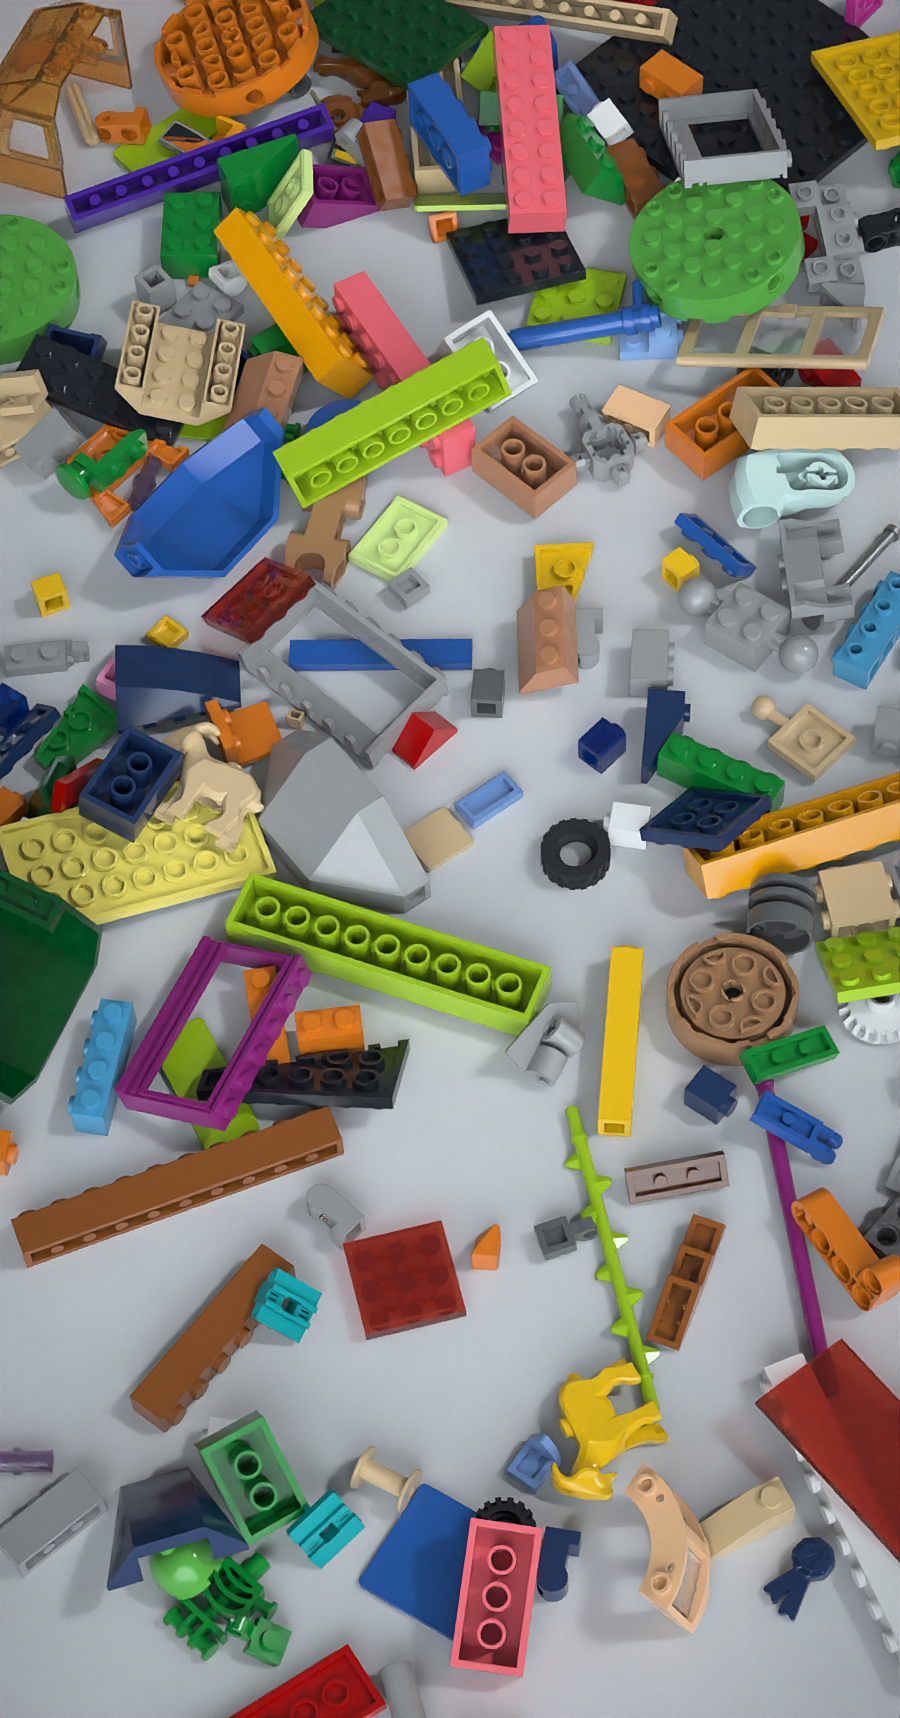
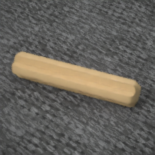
M77 83L66 86L65 93L84 141L89 147L99 144L101 139L81 89Z

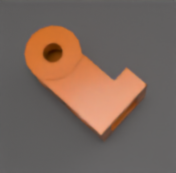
M135 107L134 112L116 113L114 111H104L95 118L100 139L107 144H145L152 128L146 107Z

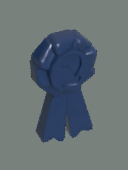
M820 1537L802 1538L791 1551L793 1568L763 1589L767 1595L771 1596L773 1605L777 1604L787 1594L778 1610V1614L781 1616L788 1615L793 1622L796 1620L810 1582L825 1580L835 1568L834 1550L830 1544Z

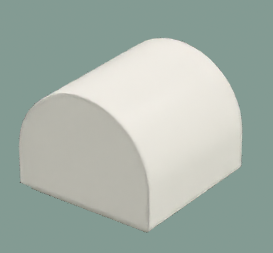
M233 259L209 268V278L228 297L239 295L248 283Z

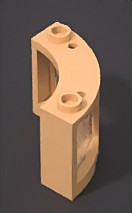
M643 1463L623 1492L643 1513L651 1537L649 1566L644 1580L637 1591L665 1617L693 1634L705 1611L710 1594L708 1585L712 1562L708 1540L704 1536L698 1518L690 1507L669 1488L666 1482L652 1468Z

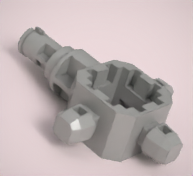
M579 394L581 401H579L577 395L573 396L569 401V405L578 417V430L580 435H582L581 452L571 455L569 458L576 462L577 473L585 471L587 468L595 480L605 482L612 479L615 484L621 487L629 484L630 472L634 465V452H638L648 445L644 432H635L629 434L628 437L622 425L613 422L607 424L603 415L593 411L585 394ZM609 444L610 448L615 446L616 449H620L621 455L617 453L611 455L609 460H606L605 457L595 456L594 449L599 451L605 449V445Z

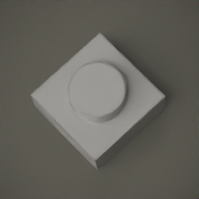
M412 567L387 582L388 590L406 608L430 593V585Z

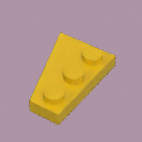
M594 542L534 545L537 591L562 585L575 600L576 604L594 551Z

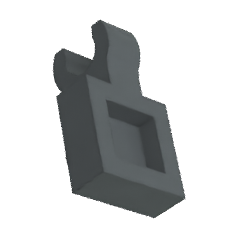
M565 1215L534 1226V1232L545 1261L576 1251L577 1245L575 1241H589L597 1237L596 1227L591 1216L569 1224Z

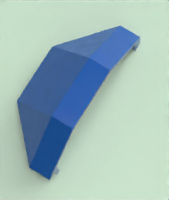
M265 407L251 410L184 459L128 517L114 556L132 577L194 579L226 577L278 521L281 468L272 452L283 445L284 429Z

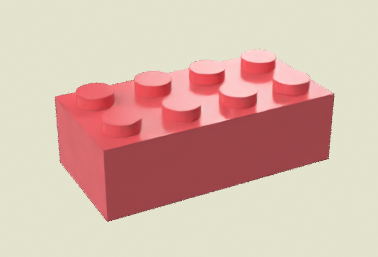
M471 1518L450 1661L451 1667L523 1678L543 1528Z

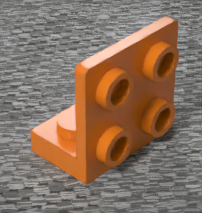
M217 699L205 702L208 722L218 727L221 732L216 737L219 740L218 748L225 763L234 762L244 766L271 756L273 744L282 739L268 704L265 701L228 713L226 708L221 710Z

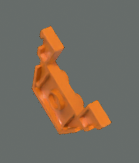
M105 424L66 460V464L69 465L80 452L98 462L131 431ZM159 439L154 441L147 440L149 450L141 460H137L122 478L117 479L102 494L89 486L91 492L90 500L107 523L114 528L131 512L129 503L113 494V492L148 459H152L172 472L184 459L190 456L188 448L180 445L178 448L166 445V441Z

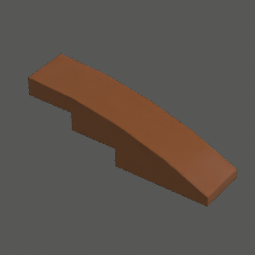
M693 1214L683 1244L679 1247L671 1273L667 1276L646 1340L677 1351L680 1350L726 1229L725 1224Z

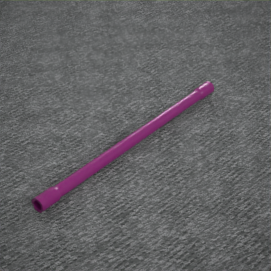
M774 1079L754 1085L759 1098L764 1090L775 1095ZM765 1130L814 1363L813 1372L825 1399H832L839 1395L834 1365L830 1359L805 1235L791 1212V1205L797 1200L785 1140Z

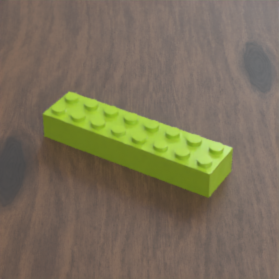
M481 337L449 356L442 357L438 362L415 372L412 376L398 384L389 386L378 395L362 401L347 412L338 414L325 424L309 430L305 435L282 445L272 453L304 509L512 395L497 358L485 338Z

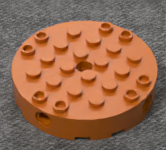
M186 0L184 2L185 7L177 15L172 13L161 28L162 36L158 42H155L154 47L155 66L170 97L179 107L192 114L216 118L218 115L231 117L247 115L268 104H273L278 98L292 89L303 78L314 61L318 49L319 34L306 0Z

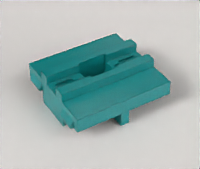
M274 1267L267 1280L262 1282L253 1301L256 1304L252 1310L251 1318L267 1326L268 1329L276 1331L296 1343H300L305 1330L309 1329L311 1325L309 1321L312 1314H316L318 1310L316 1306L322 1293L281 1269ZM286 1297L289 1303L284 1311L281 1304Z
M330 1488L311 1507L307 1504L303 1507L306 1512L286 1530V1535L303 1549L308 1555V1559L314 1565L322 1569L365 1526L355 1512L352 1513L342 1502V1498L338 1493ZM329 1525V1528L323 1533L322 1531Z

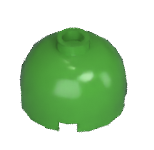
M208 1538L152 1554L149 1559L154 1581L169 1596L172 1595L178 1600L195 1597L211 1584L208 1577L214 1569L218 1572L222 1564V1558L214 1560Z

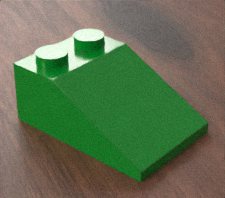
M296 134L217 159L222 199L229 213L237 207L246 213L251 211L255 214L267 206L268 199L299 154Z

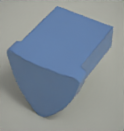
M542 1433L530 1435L523 1444V1448L506 1469L507 1476L536 1494L550 1475L551 1464L556 1462L559 1468L563 1462L555 1444L546 1434Z

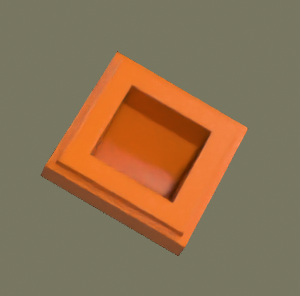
M445 211L428 215L427 225L433 243L446 241V233L459 228L456 211Z

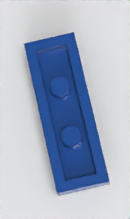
M679 513L674 523L682 529L681 534L685 538L702 546L701 551L709 558L717 559L723 565L722 570L728 575L735 578L737 576L751 577L757 568L753 563L696 514Z

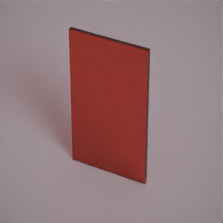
M841 1338L755 1402V1405L900 1563V1400Z

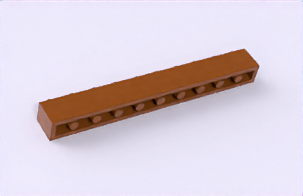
M329 1106L312 1108L303 1115L293 1119H282L265 1129L248 1131L237 1139L228 1142H217L211 1145L209 1149L197 1153H186L170 1163L153 1165L146 1171L133 1176H122L116 1179L114 1183L100 1188L91 1187L82 1194L72 1198L55 1200L47 1207L24 1211L18 1217L11 1219L27 1268L343 1155V1140Z

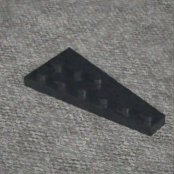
M409 1039L398 1040V1046L381 1048L380 1043L368 1045V1050L351 1053L345 1048L295 1056V1062L278 1064L277 1059L267 1060L265 1066L260 1067L253 1080L251 1089L245 1094L241 1103L373 1108L376 1110L393 1109L410 1051ZM226 1067L203 1070L196 1090L198 1101H208Z

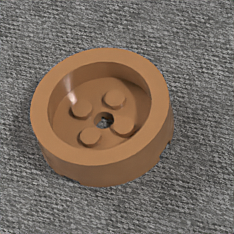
M741 933L716 934L715 938L698 944V942H695L677 958L669 974L667 983V1018L671 1030L681 1045L700 1059L724 1066H743L739 1059L742 1051L788 1037L792 1034L796 1023L799 1000L797 975L794 974L788 964L786 956L778 948L755 936ZM731 987L737 988L742 992L739 997L731 998V1000L724 993L726 989Z

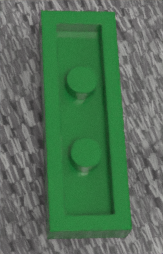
M822 1025L744 1050L739 1055V1059L753 1085L833 1060L840 1052L826 1026Z

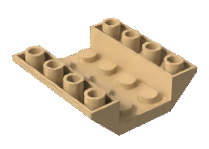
M132 300L115 390L139 414L198 426L230 413L246 324L217 318L214 334L160 323L158 322L160 306Z

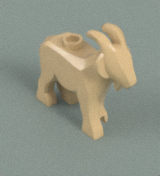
M201 722L183 727L162 740V743L183 753L182 759H184L178 789L168 802L161 804L155 810V818L170 825L173 824L176 816L184 821L195 801L214 811L222 812L219 818L207 822L205 830L217 836L215 846L233 854L243 832V820L249 812L259 813L264 809V805L260 803L261 790L258 788L252 775L244 772L243 768L237 763H224L210 757L204 741L218 745L219 740L216 736H219L221 733L218 727L209 722Z

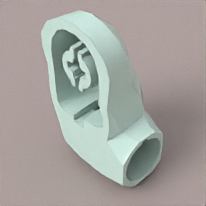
M778 448L748 454L737 459L731 472L728 484L730 506L740 527L766 529L775 525L782 515L795 514L805 509L831 507L841 503L855 486V473L851 463L839 451L832 448H820L819 450L793 448L788 451Z

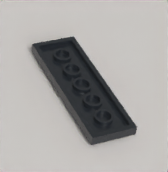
M39 334L35 335L15 371L39 369L49 394L46 397L47 400L109 426L131 432L142 428L146 431L147 440L150 441L159 439L166 441V445L174 447L186 424L139 414L115 390L118 368Z

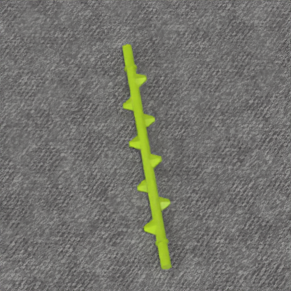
M569 1106L565 1109L572 1135L571 1143L574 1144L576 1152L565 1161V1164L569 1169L582 1172L590 1205L580 1212V1219L592 1217L597 1227L606 1263L595 1272L596 1279L612 1283L621 1318L610 1327V1331L612 1334L627 1338L634 1367L641 1378L639 1385L644 1404L653 1400L660 1411L652 1380L654 1375L649 1369V1365L659 1357V1350L642 1344L633 1306L644 1295L641 1289L627 1287L617 1250L628 1242V1238L625 1234L611 1231L602 1198V1193L613 1183L611 1177L596 1175L587 1143L588 1135L584 1132L578 1107Z

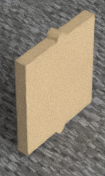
M445 806L403 831L415 855L429 872L475 845L474 840L464 830L463 823L457 821Z

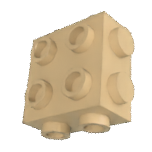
M863 861L852 866H832L818 871L817 884H814L817 890L816 903H821L823 910L820 911L821 926L823 931L828 930L830 938L855 936L862 932L885 931L895 927L896 919L900 918V907L897 899L892 900L890 893L893 890L892 878L889 872L885 873L882 861Z

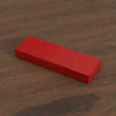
M95 758L55 781L50 810L62 813L79 803L80 793L103 762V759Z

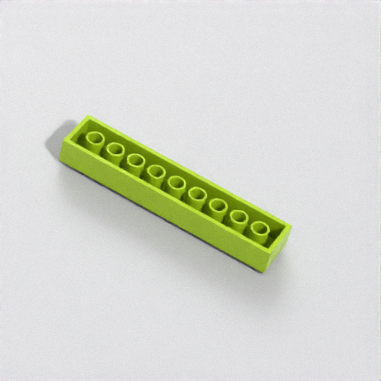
M251 872L225 922L228 943L292 956L301 954L309 970L518 1036L542 1010L552 987L550 966Z

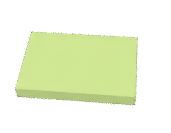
M306 149L300 151L267 201V221L277 230L275 235L280 240L286 235L314 194L312 151Z
M397 495L348 554L349 562L389 582L410 567L414 568L448 526L447 519Z

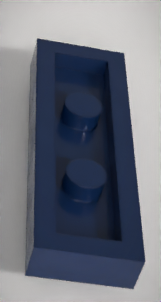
M37 703L0 741V779L12 771L16 762L22 756L28 754L33 749V745L44 734L51 731L53 724L61 717L55 707Z

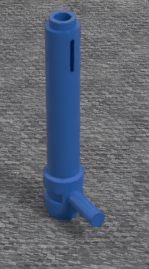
M640 280L632 281L633 306L623 307L621 311L511 329L507 335L520 352L626 334L627 336L637 335L638 331L643 330L645 333L654 332L655 328L662 327L658 304H644L643 286Z

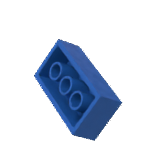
M438 72L408 83L410 125L458 194L463 196L490 185L492 164L489 159V152L492 151L491 143L486 135L483 136L480 133L475 119L468 116L463 102L455 98L450 84L447 81L444 82Z

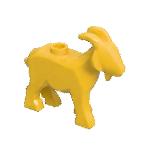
M625 1358L616 1361L608 1367H603L598 1375L591 1379H582L580 1375L570 1373L567 1375L568 1380L558 1391L559 1411L562 1417L558 1419L559 1426L565 1438L572 1437L579 1449L578 1457L573 1465L570 1476L563 1475L559 1471L556 1462L551 1464V1480L554 1488L561 1494L583 1500L611 1499L614 1494L611 1482L617 1477L616 1472L601 1474L600 1471L632 1448L645 1443L663 1444L669 1441V1437L660 1423L653 1424L654 1421L662 1419L653 1400L629 1413L616 1415L610 1400L607 1398L610 1391L615 1386L621 1384L632 1386L641 1382V1378L633 1363H626Z

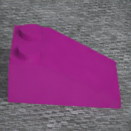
M313 164L314 194L298 215L297 220L301 228H329L378 212L366 167Z

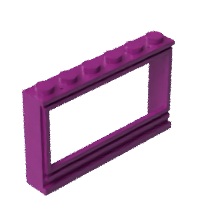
M203 935L114 1089L125 1108L226 1131L229 1123L236 1116L238 1107L245 1094L251 1089L253 1080L260 1067L266 1062L275 1040L279 1038L287 1018L294 1011L296 1002L303 989L309 984L312 974L302 955L292 956L211 940L209 936ZM221 962L254 969L268 966L276 967V973L279 974L207 1103L148 1090Z

